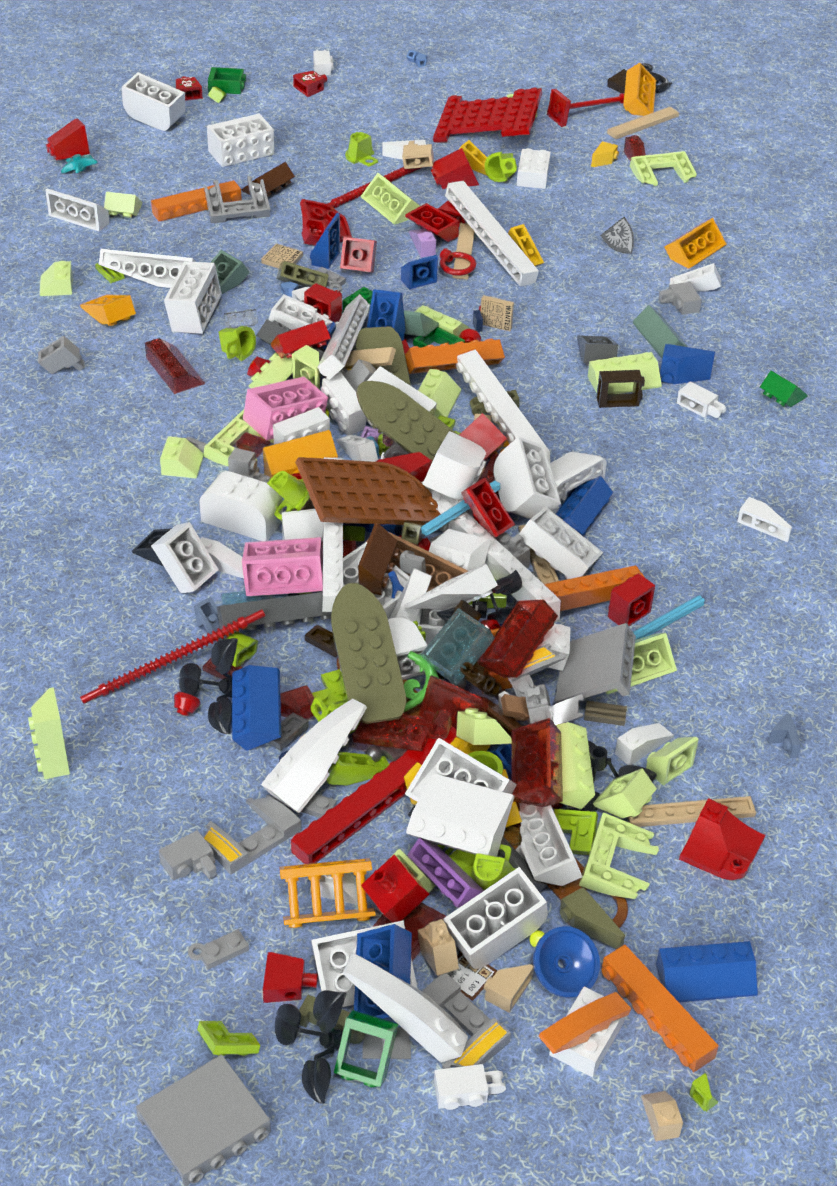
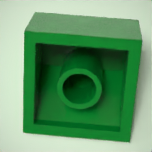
M772 370L760 385V388L764 391L762 394L770 399L772 397L776 398L775 402L783 407L785 405L792 407L808 396L798 386Z

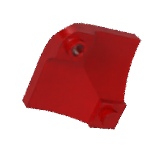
M302 199L300 206L303 221L301 232L304 244L316 246L326 227L336 213L339 212L329 204ZM340 214V242H343V237L352 238L345 216Z
M708 798L680 854L679 860L722 879H741L748 873L766 835L740 821L728 810L727 806Z

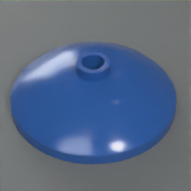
M569 926L554 928L546 932L539 939L533 955L535 973L540 983L552 994L564 998L577 997L583 987L591 989L595 984L600 971L599 953L590 937L581 930ZM559 960L563 962V968L559 967Z

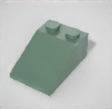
M220 250L210 262L215 263L222 294L240 285L250 273L243 262L223 250Z

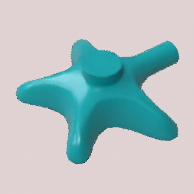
M76 154L72 158H66L67 164L62 168L61 173L72 170L78 173L85 170L86 166L96 164L98 161L93 159L91 155Z

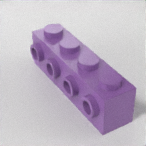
M419 838L407 855L440 888V892L453 901V905L457 908H460L484 891L433 842Z

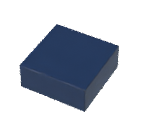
M473 310V326L477 332H482L483 318L480 310Z

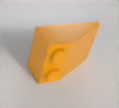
M106 294L80 304V307L100 324H108V326L116 325L119 320H128L131 318L130 316L136 314L130 295Z

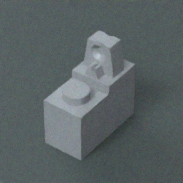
M690 282L671 284L669 289L659 292V301L676 306V309L682 315L700 312L702 299Z
M65 336L60 337L38 352V363L51 374L62 370L63 367L69 368L73 366L77 370L85 367V362L80 355V349Z
M359 359L351 370L348 371L346 368H342L339 372L342 373L356 392L358 385L367 381L376 369L370 362Z
M239 448L233 450L228 458L230 472L268 483L270 477L259 472L255 452Z
M503 532L495 538L526 568L530 567V548L524 544V538L521 535L517 534L515 537H511L506 532Z
M544 684L524 688L531 727L536 736L538 735L537 731L539 728L555 725L549 693Z
M198 830L159 849L160 863L173 881L187 876L191 871L194 873L202 871L208 879L217 876L213 850Z

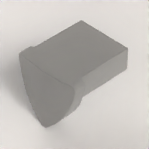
M405 550L400 555V569L404 573L411 574L413 568L426 573L424 557L414 555V552Z

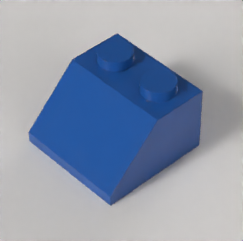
M433 255L410 261L401 267V281L409 290L437 282L438 256Z

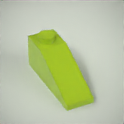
M339 751L337 754L339 758L336 764L332 763L328 770L327 782L332 785L347 786L372 779L376 773L387 768L389 763L385 756H382L378 762H374L368 754Z

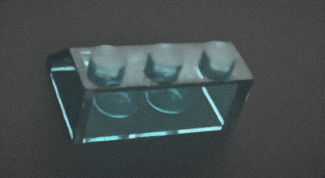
M458 608L420 656L442 676L457 686L465 676L460 671V667L466 669L462 664L470 662L474 665L495 638L489 628Z

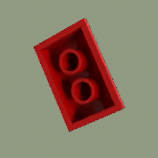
M428 203L405 214V217L425 230L431 231L434 235L447 242L459 236V220Z
M324 320L277 335L271 342V347L281 358L287 357L289 359L292 358L294 352L305 345L311 348L326 346L331 337Z
M486 478L461 492L464 501L473 511L474 517L494 538L515 525Z

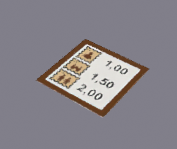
M460 952L457 955L459 969L447 972V974L461 986V992L473 1001L484 989L487 979L489 977L493 978L497 970L489 964L474 969Z

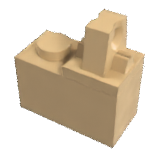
M414 140L409 141L408 145H403L402 159L404 169L433 166L434 153L432 144L418 145L415 144Z
M442 919L431 922L425 928L417 930L421 954L437 976L459 969L455 940L449 934L446 923Z

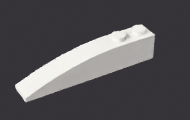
M101 249L99 265L158 287L171 288L184 261H196L193 258Z
M284 294L271 309L269 317L271 322L276 320L282 324V328L286 326L291 330L324 320L326 326L332 323L329 320V316L319 314L313 306ZM356 341L352 350H356Z
M351 699L323 718L286 753L261 785L276 800L300 813L327 780L331 764H336L340 748L346 746L349 741L348 734L351 730H355L367 709L366 705Z
M535 775L517 783L518 803L520 805L519 813L522 819L520 834L522 836L521 848L534 879L563 886L582 878L577 862L549 800L544 797V789L538 776Z
M353 953L350 955L343 974L439 1062L442 1063L462 1056L468 1039L467 1034L459 1023L431 997L357 954Z

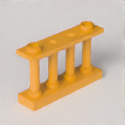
M370 858L279 867L280 878L288 882L290 916H283L284 925H289V928L302 927V923L357 918V921L370 920V916H376L374 908H367L366 892L361 887V884L365 882L367 871L372 870ZM353 872V875H356L358 909L345 910L342 877L344 873ZM331 874L334 883L336 911L322 913L319 879L322 878L321 875ZM299 877H308V880L311 882L313 914L299 915L297 891Z

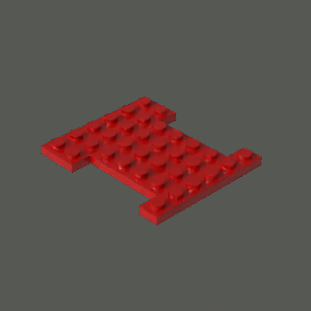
M542 88L518 89L514 91L513 97L489 98L487 100L463 101L462 96L452 95L448 97L434 133L433 141L435 143L447 142L451 134L501 130L502 137L528 135L531 132L541 100Z

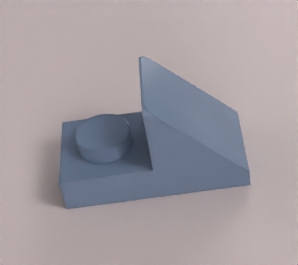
M209 597L196 604L194 611L197 626L203 625L206 631L212 634L213 630L216 632L217 628H219L217 606L213 599Z
M786 714L772 729L768 743H783V748L788 752L789 757L798 758L801 742L791 714Z

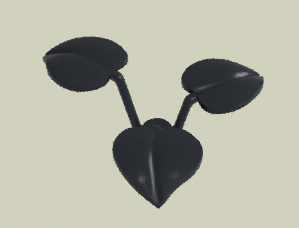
M515 570L510 575L496 580L498 586L491 590L493 593H501L503 595H510L519 591L522 587L520 574ZM493 593L490 594L496 612L489 613L487 620H496L500 625L509 622L512 614L520 615L519 609L516 607H504L499 610ZM477 600L472 603L474 609L476 608ZM455 607L439 611L437 615L448 622Z
M237 638L219 640L212 648L211 661L216 666L215 670L226 677L220 682L201 680V668L194 663L184 665L179 673L180 691L192 696L198 692L199 683L219 686L220 691L224 695L217 697V702L210 704L208 720L214 729L223 734H230L232 721V702L227 698L232 697V676L227 673L230 671L234 661L238 642Z
M588 740L593 783L596 771L604 770L607 765H609L615 778L643 769L652 782L655 780L657 773L636 765L621 767L618 775L611 763V758H607L608 752L606 748L596 746ZM595 792V796L582 809L567 806L570 810L596 812L599 808L595 807L593 803L600 796V793Z
M324 990L317 995L314 1001L313 1015L318 1020L316 1025L320 1028L321 1032L299 1028L301 1013L292 1004L281 1005L276 1013L275 1034L281 1044H292L296 1039L297 1032L320 1036V1044L327 1049L316 1054L314 1061H306L302 1070L304 1089L314 1101L320 1104L325 1103V1095L331 1078L330 1065L326 1059L321 1057L327 1054H334V1049L339 1050L343 1030L334 1029L343 1008L346 997L345 992Z

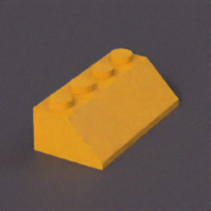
M641 63L627 70L623 106L632 115L645 116L654 112L656 79Z
M711 218L667 244L664 248L671 260L689 269L727 244L714 219Z
M330 430L264 447V475L269 476L271 479L280 471H286L289 474L300 473L295 463L298 457L338 458Z

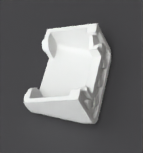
M569 452L551 462L550 466L560 500H566L567 492L586 481L602 476L605 480L607 461L597 455ZM559 506L556 507L552 512L557 511L559 509Z

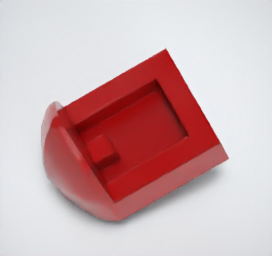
M257 356L251 362L247 375L253 376L257 372L260 373V368L266 362L270 363V361Z

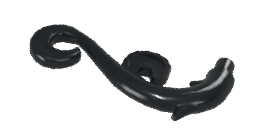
M641 63L656 79V84L659 81L662 83L656 85L655 92L666 91L672 82H668L664 76L658 73L651 72L653 70L651 64Z

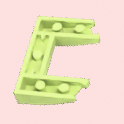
M685 151L631 157L630 168L636 178L641 183L653 184L654 186H658V181L652 169L673 167L684 183L688 182L692 177L695 178L697 175Z
M242 410L204 446V457L228 466V458L235 449L233 445L244 434L274 443V439L265 440L243 420L244 410Z
M603 812L596 827L595 837L579 886L611 896L636 899L638 896L637 892L640 889L646 891L650 883L610 867L616 846L657 855L659 851L658 846H651L649 839L654 837V833Z

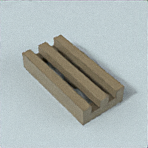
M587 701L584 720L625 726L627 706Z

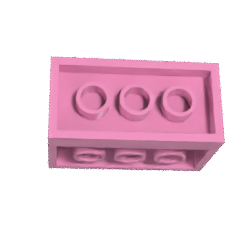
M305 377L247 389L243 420L265 440L274 439L273 424L318 407L325 413L328 397Z
M321 537L245 542L242 567L246 596L322 591L323 550Z

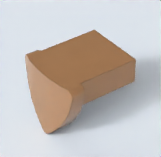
M508 694L502 696L501 703L505 716L514 717V720L526 721L529 718L525 697Z

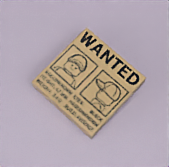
M275 244L262 257L261 263L275 268H279L283 261L296 264L303 257V251Z
M483 295L481 298L483 325L511 331L514 302Z

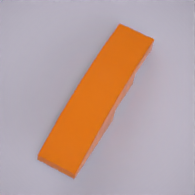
M614 992L565 1016L542 1031L538 1037L553 1054L587 1042L592 1034L607 1029L612 1021L628 1016L631 1007L617 992Z

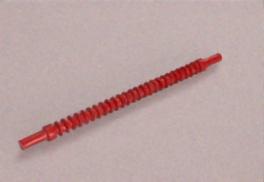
M403 166L383 177L392 182L421 168L404 169ZM371 182L334 198L327 204L337 208L346 202L352 201V199L361 197Z
M261 609L245 618L242 616L236 622L232 621V624L227 623V627L217 628L216 632L213 630L212 634L207 633L206 637L202 635L201 639L197 638L195 642L192 640L191 644L186 643L185 647L181 645V649L176 648V651L173 652L171 650L170 654L165 653L164 657L161 655L160 659L155 658L154 662L150 660L149 664L144 663L145 666L142 667L140 665L139 669L134 668L133 672L129 670L128 674L123 673L122 677L119 675L118 679L113 678L112 682L107 681V684L102 683L98 685L97 689L80 696V699L85 704L101 695L104 697L109 694V691L114 692L115 688L119 690L120 686L125 687L126 683L130 684V681L135 682L136 678L146 677V673L156 672L157 668L162 669L161 666L164 665L166 667L167 663L172 664L173 660L177 662L178 658L182 659L184 655L187 657L188 653L193 654L194 650L198 652V648L208 647L209 643L214 644L213 641H219V638L229 637V633L234 634V631L239 632L240 628L242 630L247 628L249 624L265 617V613Z

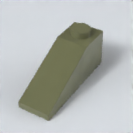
M283 261L280 264L276 279L284 282L290 281L307 287H311L315 283L326 287L329 275Z
M584 887L561 899L560 915L565 922L568 921L572 927L615 949L624 945L625 934Z

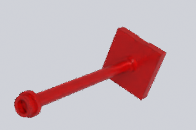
M551 89L547 116L559 126L565 127L567 125L569 109L614 102L624 104L625 94L621 93L617 97L571 103V100L560 91Z

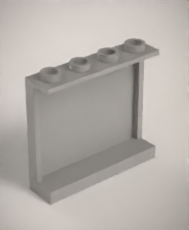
M627 623L570 641L568 659L563 671L559 670L555 696L556 704L580 694L587 698L613 689H617L622 697L630 694L636 636Z
M222 1054L136 1106L138 1120L142 1126L146 1124L182 1177L183 1186L199 1182L204 1174L212 1169L217 1170L221 1168L226 1160L234 1155H241L248 1146L254 1142L263 1141L271 1132L270 1119Z

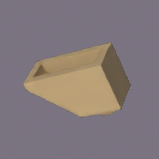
M528 964L498 970L493 978L489 977L484 985V990H486L485 1000L510 1013L531 982L534 966Z
M666 1091L641 1095L655 1141L680 1137L683 1121L676 1100Z

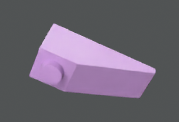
M425 229L409 231L420 257L436 255V239L431 231Z

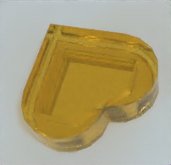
M513 826L505 827L503 837L511 846L521 845L522 836L520 829Z

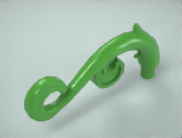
M413 651L409 652L408 658L419 665L420 672L424 670L426 680L424 687L418 693L414 692L416 688L421 689V685L417 680L409 679L404 683L406 697L410 699L406 703L404 712L422 703L432 692L435 681L441 682L432 661L425 655L417 654ZM405 716L401 717L402 725L399 728L392 726L393 720L385 721V725L399 738L405 736L410 728L408 719Z

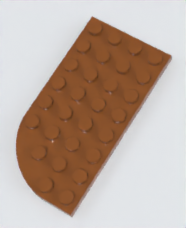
M298 457L295 462L320 522L404 525V522L407 521L423 526L440 515V512L437 510V501L432 498L431 492L417 478L395 465L384 462Z

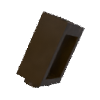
M640 370L599 371L596 395L599 408L639 406L640 400L643 398L641 389L645 385L644 376H641ZM634 382L632 393L608 394L609 383Z

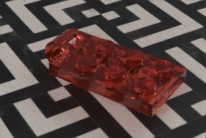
M438 710L437 712L424 711L423 717L403 714L401 718L369 724L360 721L353 734V742L423 752L429 738L445 739L448 736L455 719L450 712Z

